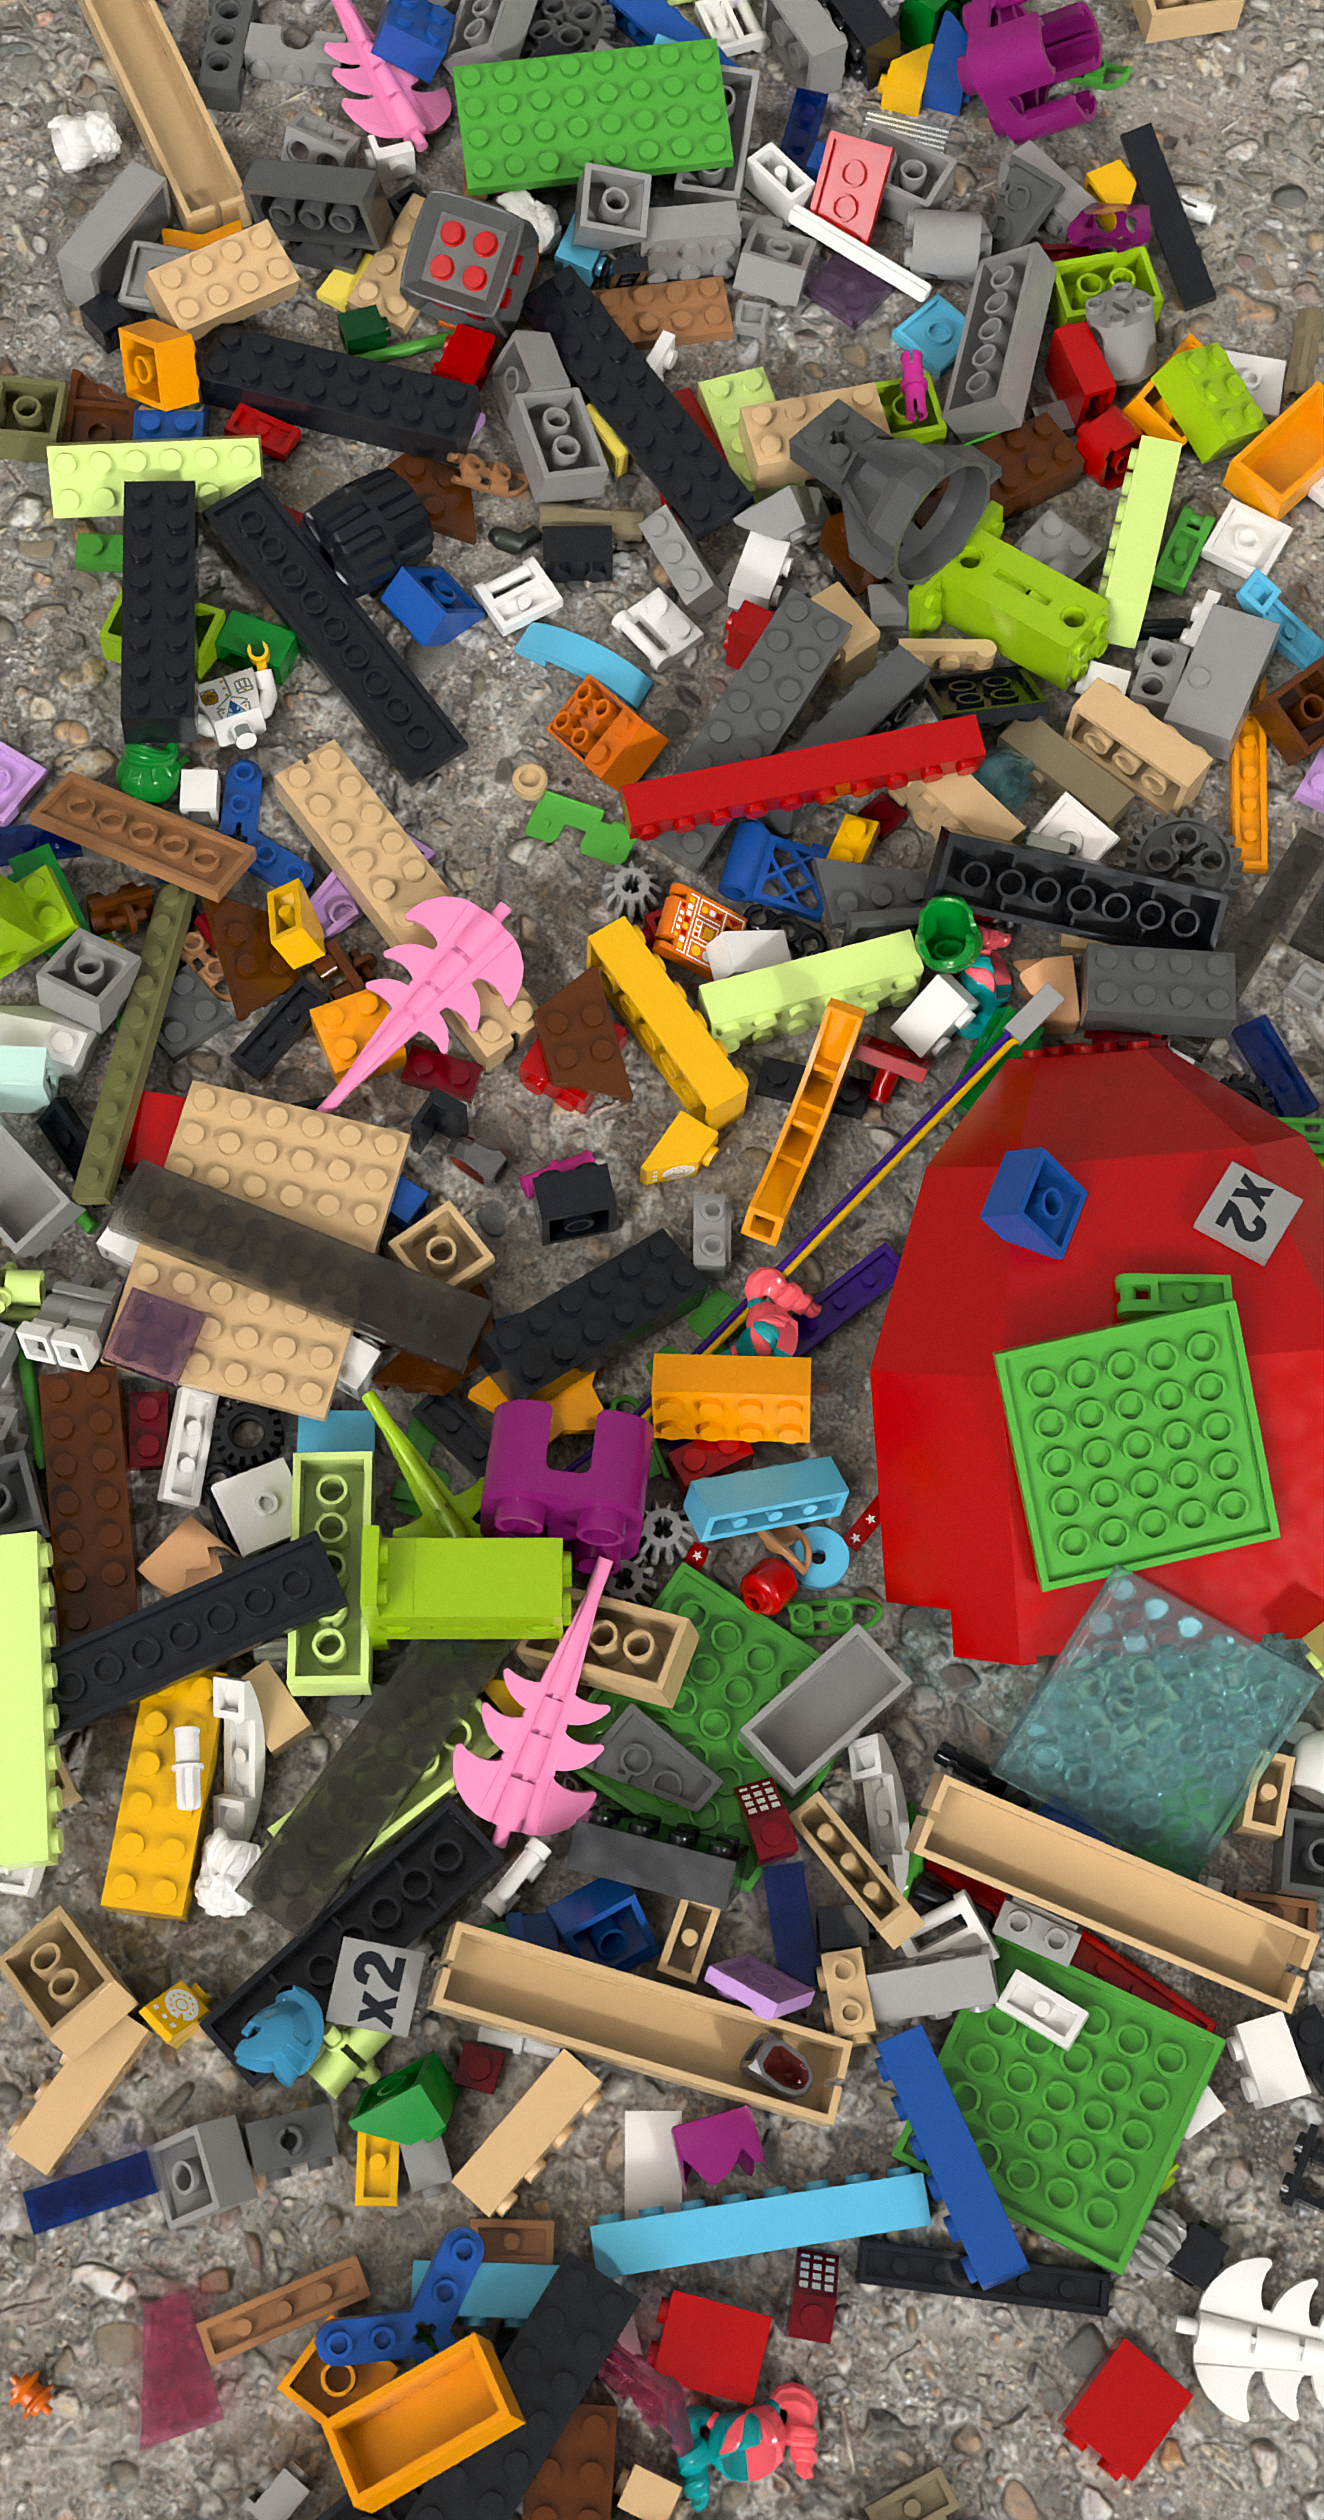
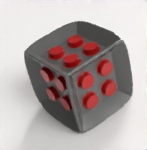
M431 189L420 209L406 252L401 273L400 294L411 307L419 309L438 320L455 326L461 323L494 334L497 338L507 339L518 321L532 279L538 253V233L531 222L506 209L454 192Z

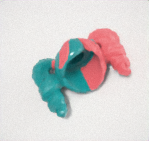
M979 926L983 936L982 951L972 966L956 973L959 983L980 1002L979 1006L975 1009L980 1011L973 1021L963 1030L957 1029L955 1031L957 1035L966 1040L979 1039L995 1008L1002 1007L1010 999L1012 993L1011 977L999 952H995L998 948L1003 949L1011 943L1010 933H1000L997 929L987 930L985 927Z
M759 1267L747 1276L744 1287L749 1309L746 1318V1328L743 1330L737 1343L719 1355L792 1357L798 1342V1322L788 1311L792 1310L799 1316L804 1314L809 1318L817 1317L822 1311V1306L814 1302V1297L811 1294L804 1292L795 1282L788 1283L779 1270L773 1267ZM762 1297H769L773 1303L764 1302Z
M793 2381L777 2386L769 2399L765 2400L763 2404L756 2405L745 2411L720 2414L706 2406L691 2404L678 2412L672 2424L673 2438L678 2450L677 2474L684 2479L682 2484L685 2497L692 2500L691 2507L700 2513L708 2505L710 2498L708 2465L713 2464L727 2479L737 2482L758 2481L771 2474L783 2462L785 2445L790 2447L791 2461L795 2463L797 2475L805 2480L814 2477L813 2466L817 2462L815 2447L818 2443V2434L813 2424L818 2407L816 2397L808 2386ZM780 2410H784L787 2415L785 2423H783L779 2415ZM702 2426H707L710 2430L708 2441L700 2435Z

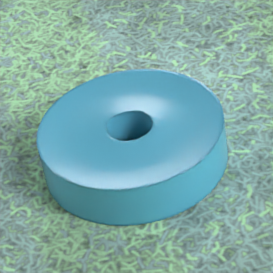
M816 1526L802 1530L810 1541L812 1554H822L825 1562L815 1564L811 1560L808 1572L802 1575L786 1559V1562L790 1564L796 1573L797 1583L813 1591H822L834 1587L842 1580L849 1565V1550L845 1541L838 1533L826 1527ZM798 1540L790 1545L789 1549L801 1562H804L803 1545Z

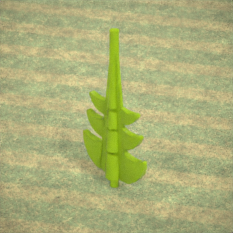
M371 1390L364 1394L361 1399L382 1430L423 1514L413 1523L395 1528L392 1531V1536L394 1538H484L480 1533V1524H476L472 1518L481 1508L485 1477H481L468 1490L453 1495L395 1424L376 1392ZM454 1639V1640L466 1641V1642H480V1641H486V1640H488V1639ZM515 1639L517 1644H519L520 1639Z

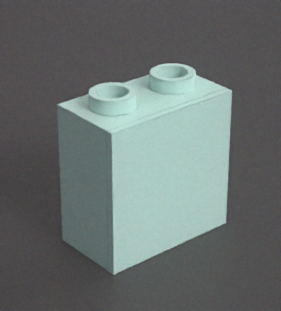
M0 1045V1112L42 1114L53 1099L57 1098L59 1082L58 1073L47 1047Z

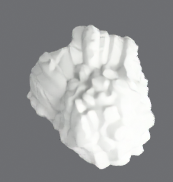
M100 110L88 111L83 116L75 117L62 114L48 122V128H52L51 139L55 154L62 166L61 168L67 173L79 172L88 166H95L101 162L104 164L109 163L111 160H115L117 154H120L122 140L116 131L115 124L110 120L109 114L106 112L103 113Z
M526 190L509 191L497 197L496 202L522 219L528 220L534 226L539 236V256L551 254L552 250L560 244L562 227L559 222L558 213L551 205H543L538 200L534 201V198Z
M218 1827L213 1834H209L204 1839L201 1849L202 1866L199 1873L200 1876L194 1886V1892L198 1900L197 1903L205 1908L207 1915H221L228 1919L231 1916H243L253 1907L258 1890L255 1888L256 1883L264 1871L268 1869L269 1864H271L273 1849L271 1848V1843L266 1839L264 1848L247 1841L232 1840L228 1838L224 1828Z

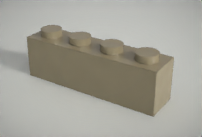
M1039 718L1030 722H1022L1015 719L999 735L994 754L998 756L1001 763L1008 768L1015 769L1025 777L1026 782L1031 787L1037 790L1040 789L1052 799L1054 804L1066 791L1111 830L1129 812L1135 794Z

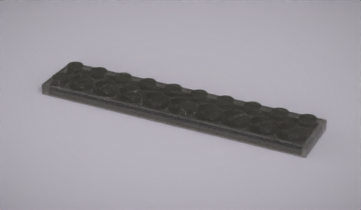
M143 1159L140 1160L107 1225L109 1230L462 1376L494 1308L493 1302Z
M420 1639L234 1890L235 1893L303 1941L521 1639Z

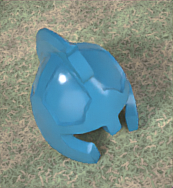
M293 1985L292 1990L278 1994L276 1996V2003L260 2010L241 2031L247 2038L254 2029L258 2034L252 2038L242 2040L238 2044L234 2055L237 2056L236 2063L255 2072H274L280 2083L287 2088H291L297 2077L303 2075L312 2065L322 2045L324 2021L322 2010L316 1999L306 1990Z

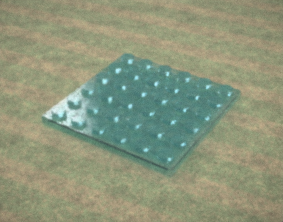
M1116 1564L988 1769L992 1775L1170 1871L1194 1881L1315 1694L1322 1680L1314 1673L1121 1565Z

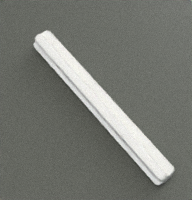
M796 204L790 210L788 221L800 230L917 301L924 302L929 296L932 286L927 281L803 206Z

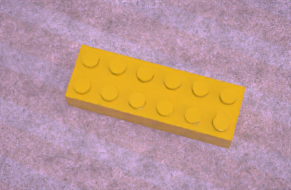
M623 916L587 937L586 969H589L591 966H597L605 996L689 1114L716 1132H719L744 1117L749 1086L748 1079L739 1067L734 1069L727 1059L728 1052L723 1043L718 1038L713 1039L706 1030L708 1026L703 1015L697 1009L693 1011L686 1002L687 996L682 986L677 981L672 982L665 973L667 971L661 957L657 953L652 954L645 945L646 939L641 929L636 924L631 926L626 917Z
M205 1671L140 1701L100 1904L105 1910L188 1923L224 1731V1718L213 1717V1677L217 1675L229 1677L227 1673ZM186 1726L200 1728V1763L204 1764V1770L200 1771L201 1807L192 1811L179 1810L177 1808L176 1773L171 1771V1766L175 1764L174 1729Z

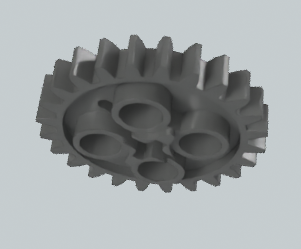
M537 0L520 56L522 59L529 58L552 37L573 53L594 51L599 39L612 41V39L616 38L615 28H617L612 5H607L606 0Z
M1184 809L1181 818H1176L1174 812L1169 810L1166 821L1159 815H1155L1154 827L1145 822L1142 826V834L1135 833L1133 837L1134 845H1129L1127 855L1130 858L1126 859L1125 867L1216 887L1233 898L1236 892L1235 886L1239 885L1242 875L1239 872H1242L1244 862L1237 860L1241 856L1242 849L1232 848L1235 845L1236 836L1224 837L1227 830L1226 824L1216 829L1214 827L1216 817L1212 816L1207 822L1202 821V811H1198L1194 818H1189L1187 809ZM1183 838L1189 840L1192 844L1184 846L1176 840ZM1203 845L1207 846V848H1204V849L1201 850L1199 853H1198V852L1196 853V851H1197L1201 846H1203ZM1161 861L1165 863L1166 867L1156 868L1151 862ZM1202 863H1213L1217 866V869H1206ZM1178 864H1179L1181 867H1180L1179 870L1176 872L1177 866H1178Z

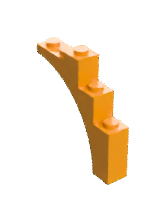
M832 997L830 998L788 1116L764 1174L749 1204L741 1234L776 1247L799 1198L809 1166L822 1140L830 1113L843 1087L851 1063V1056L867 1010Z

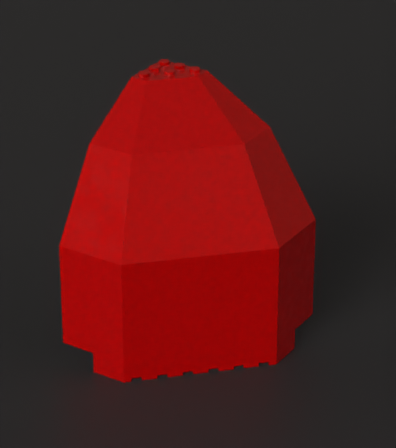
M1149 1040L1127 1041V1047L1117 1048V1041H1102L1085 1045V1042L1063 1043V1045L1045 1046L1043 1049L1022 1050L1023 1057L1008 1059L925 1170L871 1364L870 1379L886 1602L951 1610L954 1657L1021 1666L1037 1664V1656L1058 1654V1660L1063 1662L1094 1659V1650L1114 1649L1116 1656L1150 1653V1645L1170 1643L1172 1651L1206 1648V1640L1226 1638L1228 1645L1262 1642V1634L1282 1632L1284 1640L1300 1639L1324 1621V1168L1303 1134L1166 1047H1149ZM1043 1147L1088 1192L1063 1259L1056 1260L1002 1240L980 1218L1006 1151ZM1232 1161L1303 1199L1297 1213L1264 1267L1193 1228L1196 1219ZM1121 1274L1231 1275L1232 1298L1236 1300L1280 1538L1043 1592L1039 1587L992 1352L1131 1321L1121 1320L1117 1317V1303L1120 1302V1294L1116 1292L1115 1278ZM1136 1292V1299H1148L1147 1292Z

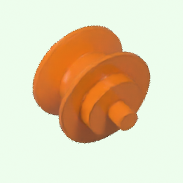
M39 2370L32 2376L26 2373L20 2378L15 2374L10 2379L14 2388L10 2392L13 2398L8 2406L12 2407L20 2403L25 2408L23 2420H26L31 2414L37 2417L41 2412L49 2416L53 2411L49 2402L53 2398L50 2392L55 2384L52 2383L43 2387L38 2382L41 2372Z

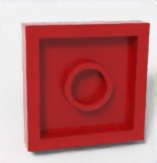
M867 1033L858 1042L853 1058L879 1067L868 1097L885 1104H889L891 1101L890 1098L899 1075L923 1084L934 1062L933 1058H920L914 1051Z

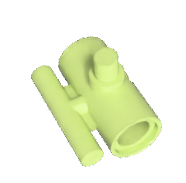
M7 1262L0 1268V1321L32 1322L41 1311V1307L25 1306H42L46 1294L44 1270H18V1266L14 1262Z
M327 2022L324 2024L323 2039L325 2041L322 2043L316 2059L307 2072L334 2098L355 2077L364 2078L369 2084H374L380 2079L381 2071L375 2066L373 2057L393 2035L343 2024L336 2028L331 2022Z

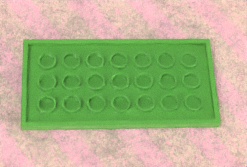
M717 38L453 67L468 196L578 184L585 162L651 174L652 176L733 167L734 158Z

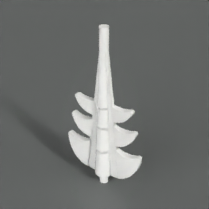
M1267 2257L1242 2258L1223 2266L1211 2278L1205 2291H1202L1199 2307L1194 2318L1175 2315L1173 2324L1174 2332L1192 2335V2365L1195 2377L1204 2394L1222 2412L1243 2422H1248L1250 2419L1247 2410L1246 2394L1248 2383L1254 2372H1262L1263 2383L1269 2398L1281 2412L1293 2421L1299 2419L1296 2395L1298 2385L1304 2375L1311 2376L1315 2397L1324 2409V2313L1318 2326L1311 2324L1309 2319V2304L1312 2294L1318 2286V2281L1310 2277L1293 2283L1285 2288L1276 2298L1271 2311L1264 2309L1261 2300L1262 2284L1267 2271L1272 2266L1271 2259Z

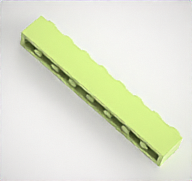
M37 1531L0 1535V1867L7 1870L58 1865V1854L63 1853L64 1850L63 1832L61 1828H57L56 1814L57 1811L62 1810V1793L60 1787L55 1786V1770L60 1769L61 1755L59 1746L57 1744L54 1745L53 1729L59 1727V1711L57 1704H52V1688L57 1687L58 1674L55 1663H51L50 1647H55L56 1645L55 1626L53 1622H49V1607L54 1606L55 1594L52 1582H48L47 1567H52L53 1550L50 1542L46 1543V1539Z

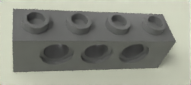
M209 0L208 9L209 16L211 17L210 21H205L203 34L206 43L205 47H200L198 61L201 69L200 73H195L194 83L207 109L240 112L247 77L244 49L250 22L257 23L259 13L258 0Z

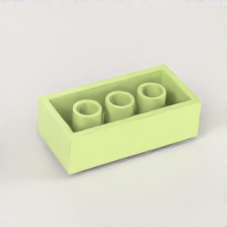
M763 366L698 382L697 401L724 450L729 466L754 497L755 503L749 508L789 485L805 486V481L758 490L754 488L739 438L738 427L741 407L776 401Z

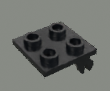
M1312 2123L1308 2133L1300 2131L1293 2151V2156H1295L1294 2162L1297 2163L1294 2174L1286 2172L1279 2192L1281 2203H1284L1286 2216L1294 2220L1300 2204L1324 2214V2201L1303 2192L1312 2163L1324 2168V2155L1318 2152L1321 2143L1320 2128Z

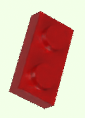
M241 402L224 426L225 436L261 435L262 453L284 463L301 439V430Z

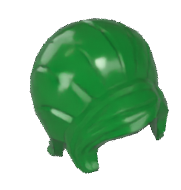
M168 743L164 749L154 744H125L124 754L120 758L116 769V782L120 790L125 794L152 805L161 804L171 798L178 789L183 765L189 764L190 760L188 755H178L177 743Z
M954 895L933 897L926 907L921 908L919 911V925L915 934V948L921 961L930 969L946 974L961 972L976 962L982 951L983 936L980 927L974 921L972 908L962 897Z

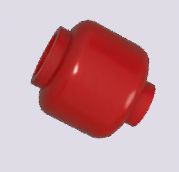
M774 1558L761 1559L743 1576L740 1583V1592L746 1607L750 1611L761 1613L764 1616H775L780 1613L796 1596L798 1591L794 1569L784 1560Z

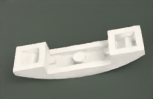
M217 1675L213 1677V1717L224 1718V1793L213 1796V1833L218 1827H222L225 1829L228 1838L249 1841L259 1813L264 1786L265 1736L262 1714L250 1680Z
M876 1733L855 1739L848 1746L852 1781L863 1782L871 1856L903 1895L910 1852L904 1849L910 1834L908 1811L901 1778L894 1757L883 1734Z

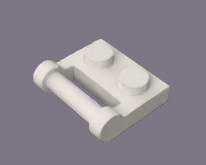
M700 0L695 2L694 12L707 39L717 38L718 46L727 57L752 50L760 53L770 47L771 40L767 32L762 31L751 8V0ZM732 9L739 11L749 34H743Z
M533 556L523 560V565L486 584L480 582L472 586V592L479 605L483 606L503 637L563 607V598ZM527 578L531 579L530 581L494 599L493 595Z
M659 587L628 610L619 612L611 622V625L619 633L623 632L651 660L650 665L658 673L664 671L704 641V633ZM639 621L666 650H660L635 623Z
M532 1837L525 1845V1850L500 1882L481 1901L482 1910L494 1920L497 1916L500 1918L503 1914H509L521 1898L516 1892L526 1880L532 1884L547 1865L544 1861L552 1851L540 1840Z
M965 1889L953 1894V1900L920 1916L926 1924L901 1944L907 1958L988 1943L991 1946L993 1960L1000 1957V1952ZM962 1914L967 1923L966 1925L922 1948L918 1947L915 1941L916 1937Z

